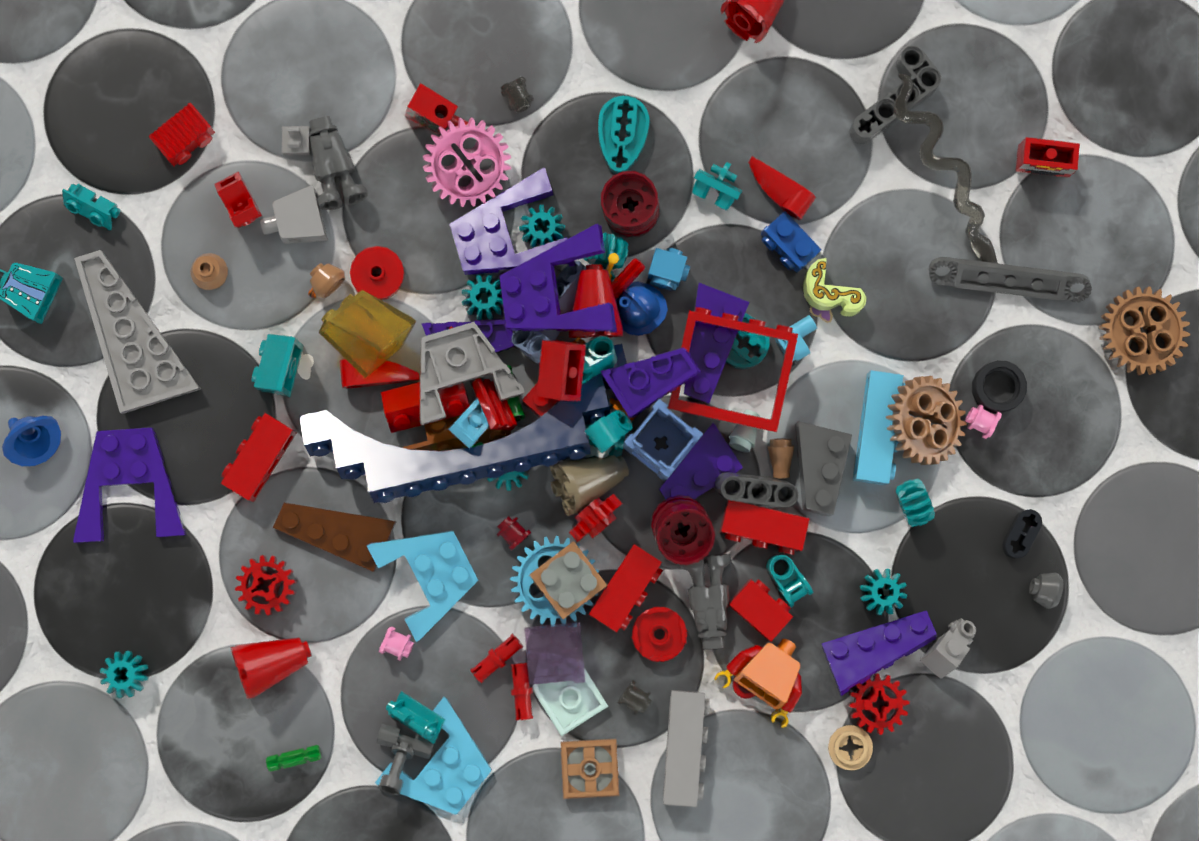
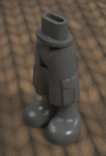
M330 116L309 121L312 130L309 133L313 154L312 167L316 180L323 183L324 193L317 199L319 208L322 210H335L342 207L343 203L335 185V177L340 179L343 197L347 206L357 204L366 199L368 196L367 188L360 184H354L351 178L355 171L351 155L346 151L337 127L332 125Z
M730 554L707 556L711 583L709 587L705 586L704 558L697 563L689 565L680 564L681 568L687 570L692 578L693 586L688 589L689 605L694 613L697 631L700 633L698 638H702L703 650L725 648L724 636L727 635V606H729L730 599L729 585L722 584L724 568L731 563Z

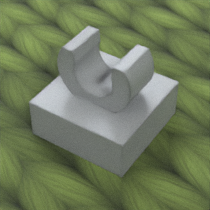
M282 127V154L284 156L311 155L310 127Z

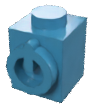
M656 248L648 273V279H651L650 283L662 289L676 290L679 287L680 280L686 282L690 266L685 265L687 257L683 256V252L674 248H667V251Z

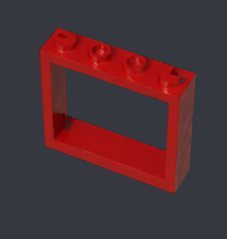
M695 307V312L689 310L681 348H686L688 352L695 321L787 341L770 419L679 400L681 386L671 392L668 409L777 432L798 334L792 333L793 328L777 325L776 329L765 327L766 322L756 319H750L749 323L738 321L739 316L723 313L722 317L711 315L712 310Z

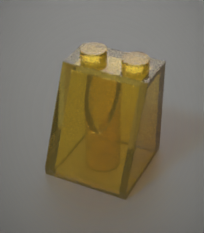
M361 290L355 296L352 294L348 295L336 311L334 309L329 310L321 319L323 324L318 333L366 378L403 347L417 321Z

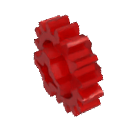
M612 494L603 502L598 497L575 517L578 524L569 534L576 542H579L588 534L593 539L617 519L613 512L623 503L615 494Z
M260 555L259 563L251 558L249 560L251 567L242 566L241 569L244 575L236 576V579L241 581V586L235 587V591H242L243 594L238 600L248 602L245 606L246 610L255 607V614L260 615L263 609H265L266 615H272V608H275L277 612L283 611L281 604L290 605L291 601L287 598L288 595L296 594V591L290 589L291 585L297 583V580L289 578L294 572L293 569H284L287 564L286 561L276 564L277 557L271 556L269 562H267L266 556ZM263 567H272L278 572L270 575L267 574ZM253 575L252 586L248 588L249 579ZM263 579L267 581L274 580L268 586L269 592L267 590H258L264 584ZM284 582L283 592L279 596V586ZM259 596L265 597L269 604L259 603L254 598Z
M875 673L873 680L869 679L863 685L860 683L855 685L858 689L856 693L849 692V695L854 698V702L847 703V705L855 709L850 716L851 718L859 717L857 726L860 728L867 724L866 731L872 733L874 727L880 735L883 734L885 727L890 732H893L894 727L892 724H903L899 718L900 715L908 716V712L903 710V706L910 704V702L902 699V696L907 691L905 689H897L900 685L898 680L890 683V675H885L883 680H881L879 673ZM883 685L888 687L893 692L895 698L889 697L885 694V688H883ZM870 688L871 693L865 699H861L864 692ZM878 696L880 700L884 701V705L880 706L879 711L878 708L872 706V703L877 701ZM891 709H895L893 715L887 720L886 715ZM862 710H868L872 714L874 722L867 719Z

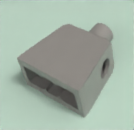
M313 185L272 203L275 216L260 219L264 235L279 232L284 244L328 240L322 211L317 203V191Z

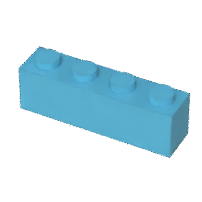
M873 370L869 371L866 375L852 481L887 485L890 479L894 480L896 464L892 463L893 452H898L896 451V446L899 442L890 440L895 433L894 431L887 430V427L893 424L892 421L886 419V416L893 414L888 405L896 403L891 396L893 394H900L897 387L905 385L903 382L904 375Z

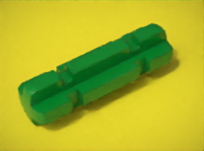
M318 745L307 747L306 750L302 748L282 753L281 756H278V754L266 758L267 769L272 772L280 770L281 767L288 768L305 764L307 761H318L321 759V750Z

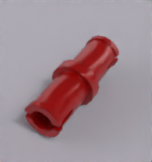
M512 633L495 650L493 648L488 651L489 655L474 668H471L470 671L480 683H483L499 667L503 668L506 666L505 662L524 646Z
M528 663L511 664L513 677L511 695H514L516 720L533 719L531 705L533 688L530 687Z

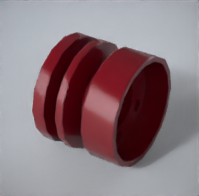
M623 171L612 176L605 183L601 193V207L608 226L616 234L627 238L639 237L648 233L656 225L660 215L658 192L654 183L646 175L636 171ZM633 203L635 207L634 212H629L628 204Z
M677 495L667 498L660 503L652 514L651 528L659 550L666 559L675 564L689 565L699 562L709 554L714 545L715 532L705 509L698 501L689 496ZM680 522L684 525L682 529H679L677 526Z

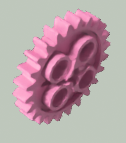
M459 118L458 126H454L451 121H448L449 129L447 131L441 126L438 127L441 133L440 137L431 135L435 142L434 145H425L431 154L423 155V159L430 162V164L423 166V170L425 172H432L426 177L427 182L436 181L431 187L432 190L435 192L441 189L440 198L444 199L449 195V202L452 205L456 199H459L461 207H464L466 200H469L472 206H475L477 198L486 203L485 195L489 194L494 198L493 189H503L499 181L509 179L503 173L504 170H511V166L504 163V161L511 159L509 153H503L508 148L507 143H499L503 138L500 133L493 136L495 128L492 125L485 130L486 123L483 120L479 122L478 126H475L473 118H470L468 125H465L462 118ZM470 137L476 139V144L473 148H463L465 139ZM453 143L471 161L474 168L482 176V181H478L470 169L464 165L459 155L451 147ZM451 154L455 156L452 165L444 166L441 164L442 158L445 155ZM492 159V166L489 169H480L479 165L482 160ZM467 175L471 177V182L468 186L461 187L458 185V181L462 176Z

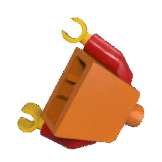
M782 639L777 647L768 642L764 647L755 645L740 651L726 666L727 670L719 671L714 679L716 680L720 675H725L728 678V682L722 688H726L730 685L732 676L735 675V682L775 709L771 714L772 723H774L777 716H784V720L780 725L781 728L788 725L787 714L793 711L802 695V678L798 672L800 663L791 657L796 649V645L788 639Z

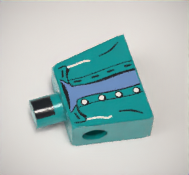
M14 262L8 272L0 269V299L29 319L42 325L63 277L52 271Z

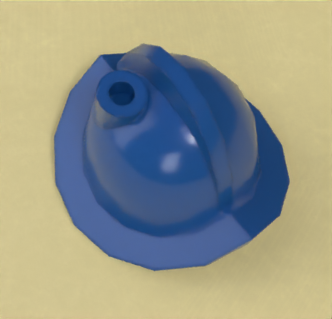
M632 282L616 299L623 331L630 335L641 336L651 333L666 318L668 310L666 299L659 290L650 284Z
M27 416L21 419H9L10 431L3 442L2 450L4 456L11 463L22 467L36 466L46 462L56 453L61 443V430L57 420L52 416Z

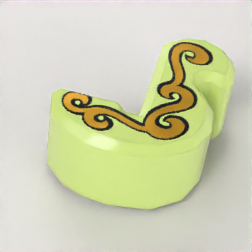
M818 259L810 266L804 276V297L810 306L820 311H828L840 305L842 307L840 313L843 316H854L859 313L866 304V295L862 289L824 285L827 259Z

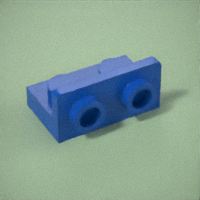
M786 211L769 226H766L760 234L763 237L761 239L763 244L771 251L775 249L781 256V263L788 270L791 271L793 269L796 273L822 251Z

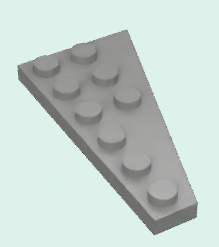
M99 250L74 258L119 412L124 414L201 390L104 252Z

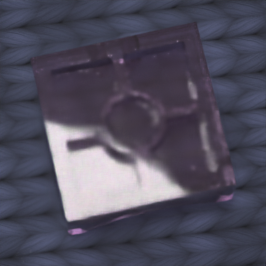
M580 622L524 628L530 685L574 681V683L585 682Z

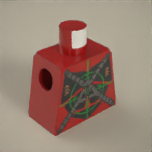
M421 83L409 102L405 113L406 118L439 135L441 133L438 127L441 126L445 130L449 129L448 121H451L454 126H458L460 118L455 115L458 108L456 104ZM441 113L445 118H438L435 114Z

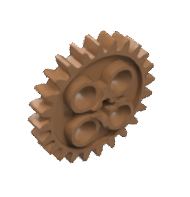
M1136 287L1133 289V294L1126 290L1123 292V298L1118 295L1113 298L1115 304L1110 303L1106 306L1110 313H1104L1101 315V318L1107 321V323L1099 326V329L1106 331V334L1099 337V339L1108 341V344L1102 349L1112 350L1109 360L1117 357L1119 359L1117 363L1118 368L1127 364L1128 373L1137 367L1138 375L1144 374L1146 369L1148 374L1152 375L1156 373V368L1162 372L1166 370V364L1168 366L1176 364L1173 357L1180 358L1183 356L1179 349L1188 347V344L1182 341V339L1190 336V333L1183 331V328L1190 323L1181 321V317L1186 314V311L1177 312L1176 309L1179 307L1180 302L1169 303L1172 298L1171 294L1162 298L1161 289L1152 294L1151 287L1145 288L1143 293L1140 287ZM1139 307L1142 308V314L1138 310ZM1152 309L1159 313V322L1151 318L1150 312ZM1125 313L1132 316V326H1129L1125 323ZM1140 328L1147 329L1148 334L1141 333ZM1156 336L1164 339V348L1157 346L1155 342ZM1130 340H1133L1137 343V353L1130 350ZM1147 348L1150 351V354L1146 353Z
M933 376L914 377L912 380H906L904 386L897 387L900 394H893L891 396L896 403L888 405L893 414L886 416V419L892 421L893 425L887 427V430L894 431L895 433L890 440L899 442L896 446V451L904 450L903 458H911V463L933 465L940 464V461H947L948 455L956 454L954 447L961 446L957 438L965 436V433L960 430V426L966 425V422L960 420V416L966 412L958 408L962 404V400L955 401L954 398L957 395V391H949L950 384H942L941 378L933 379Z

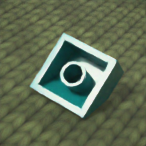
M268 334L267 339L262 340L259 348V356H262L260 365L254 368L252 374V382H255L254 387L260 391L290 398L304 345L295 337Z

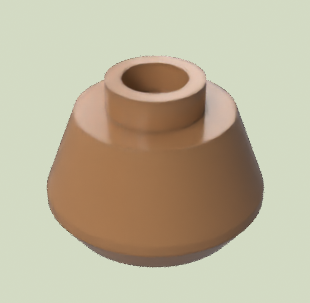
M203 254L196 258L191 266V278L202 289H217L227 279V264L216 254Z
M320 263L310 273L312 276L310 279L311 286L315 295L319 298L330 296L345 280L344 271L329 263L326 265Z

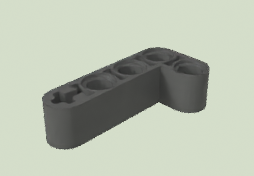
M909 45L902 50L897 59L896 68L905 81L854 120L849 132L851 139L855 143H868L935 92L941 82V74L921 48ZM904 57H912L915 59L916 65H908ZM921 78H929L933 86H925L922 84ZM900 94H909L912 101L904 102L901 100ZM887 109L891 117H881L878 110ZM872 121L873 124H871L868 131H859V127L864 128Z

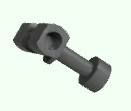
M382 723L377 737V744L392 748L391 752L395 755L389 775H382L378 787L385 793L399 795L404 783L399 777L405 760L411 759L413 755L430 760L435 743H431L419 734L415 738L400 734V728Z

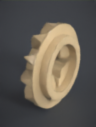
M846 725L836 729L830 737L828 751L831 760L840 768L857 770L865 766L870 760L873 744L865 730L858 726ZM848 736H850L853 744L862 746L853 750L851 760L848 751L839 749V747L847 745Z

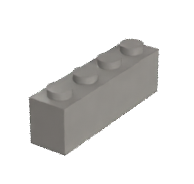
M670 690L662 799L664 805L697 807L698 800H703L704 783H699L700 772H705L706 755H701L702 744H707L708 727H703L704 715L709 716L710 699H705L704 692Z

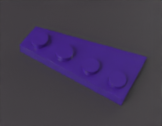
M698 283L695 307L712 310L711 315L722 317L723 313L739 316L738 321L742 322L749 305L748 301ZM695 321L689 354L701 372L685 382L684 395L707 404L710 403L738 330Z
M926 610L822 643V649L839 693L842 696L858 683L862 684L869 680L871 675L881 669L885 670L894 665V662L901 657H907L937 638V633Z

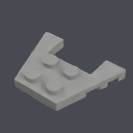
M475 322L421 337V425L446 417L438 394L440 389L491 375L500 401L525 393L522 385L516 381L510 369L495 353V349Z

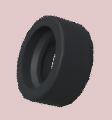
M997 360L986 364L975 374L972 381V394L975 402L978 405H982L983 409L990 413H1004L1016 408L1023 401L1027 393V381L1024 373L1017 365L1009 361ZM995 371H1003L1009 374L1015 384V392L1012 398L1003 403L991 401L985 395L983 389L986 377Z

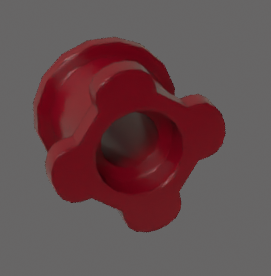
M508 516L497 526L500 530L497 536L501 535L510 545L509 549L512 551L532 532L530 530L526 531L517 521L518 517L512 520Z

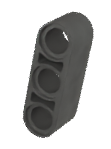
M724 472L715 481L716 491L731 501L791 507L798 499L797 488L783 479ZM730 480H734L735 488L733 491L726 493L725 484ZM760 483L761 492L756 496H752V487ZM783 487H787V496L783 499H779V490Z

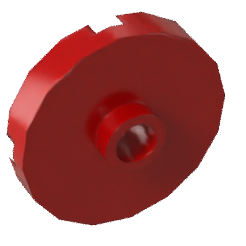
M381 246L368 247L358 253L352 261L350 269L351 282L357 292L368 299L376 301L389 299L395 295L401 288L400 286L405 276L403 263L397 254L389 248ZM376 268L382 270L381 275L378 277L372 275V271Z
M653 607L645 610L637 617L632 629V639L635 648L643 657L651 661L665 662L674 659L682 651L687 640V629L684 620L677 612L667 607ZM657 629H662L665 634L660 640L654 636V632Z

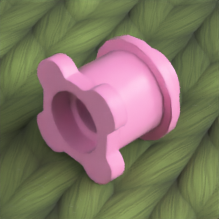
M979 405L977 408L972 407L965 421L969 423L968 429L974 428L982 432V437L987 439V437L992 436L1002 414L999 412L992 414L984 410L982 405Z
M389 627L379 653L388 652L397 656L399 661L403 656L408 658L414 642L410 641L411 635H402L395 632L396 628Z

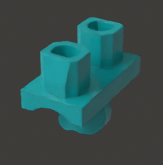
M726 162L723 168L715 164L711 167L710 171L719 175L718 178L701 169L697 170L694 176L696 181L692 193L705 199L712 187L720 191L715 205L728 210L735 199L738 200L743 190L724 181V179H727L734 183L737 175L729 172L731 163Z

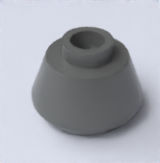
M1056 572L1039 574L1037 578H1033L1029 586V593L1032 594L1033 600L1046 609L1056 607L1063 592V578Z

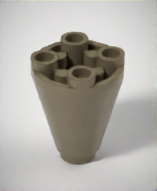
M609 455L605 458L589 457L578 460H562L550 466L551 473L555 481L551 482L552 491L556 497H561L567 516L580 512L629 475L627 463L621 455L617 457Z

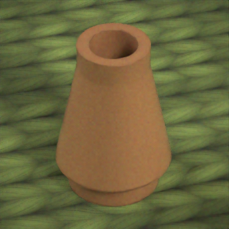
M770 439V446H767L772 465L773 478H789L794 451L792 439Z

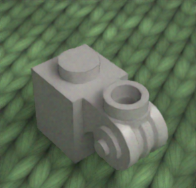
M960 618L951 622L948 625L949 630L932 642L920 661L940 679L955 670L970 650L966 645H970L973 642L972 639L976 633V627L971 621H964Z

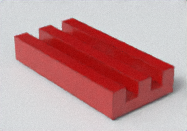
M477 378L472 383V386L490 428L513 430L517 423L507 400H499L493 381L490 382V379H485L482 382L481 379Z

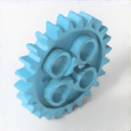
M556 536L554 543L550 544L548 538L544 537L543 546H540L537 541H533L535 550L531 551L527 547L524 548L528 555L526 558L517 556V559L522 564L521 567H512L513 570L518 572V576L511 577L510 580L518 582V586L512 588L511 592L520 593L515 602L524 601L525 605L521 610L522 612L528 609L532 610L530 619L535 618L538 614L541 616L540 624H543L546 618H550L551 625L554 626L556 619L560 618L562 624L566 625V618L561 619L545 596L535 598L530 593V587L534 582L529 574L539 568L538 562L543 556L553 557L570 544V538H567L564 544H560L559 537ZM585 550L583 554L587 556L589 551ZM591 559L589 562L593 564L595 559ZM590 600L584 603L589 606H593V603ZM581 605L578 609H576L568 616H570L574 621H576L577 619L575 612L579 611L580 613L585 615L586 612L583 608V605Z

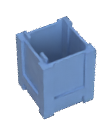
M658 399L645 420L625 440L623 449L636 457L656 473L660 479L666 482L703 433L695 427L692 429L667 409L668 405ZM664 436L667 438L666 444L668 448L666 450L661 448L658 451L654 448L656 446L654 439L656 437L661 439Z

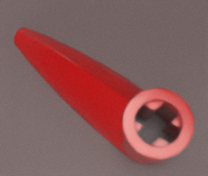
M752 156L748 163L761 188L783 211H786L791 217L801 220L816 199V196L799 183Z
M348 358L339 361L343 389L420 381L419 373L391 361L364 358Z

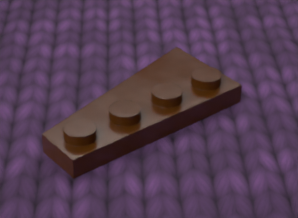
M284 502L273 528L375 572L377 565L367 545L388 541L396 521Z

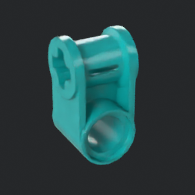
M598 336L583 344L586 345L582 384L600 374V371L611 369L615 366L617 356L610 338ZM602 351H608L606 355H598Z
M615 410L608 416L600 418L584 432L602 454L632 429V423L624 412Z
M774 555L768 559L766 564L767 573L790 608L794 606V602L806 594L811 595L814 593L805 577L799 572L788 556ZM779 559L784 560L787 565L786 571L781 575H777L773 569L774 563Z

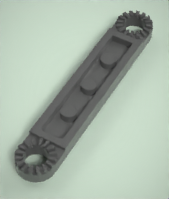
M938 257L929 265L931 281L938 285L954 286V288L1059 301L1069 300L1072 302L1084 301L1085 298L1089 297L1092 290L1088 277L1079 273L950 257ZM945 265V267L948 266L950 268V272L945 276H939L935 273V270L940 268V266L943 267ZM1080 282V284L1083 283L1085 285L1084 289L1080 292L1074 293L1070 291L1072 284Z

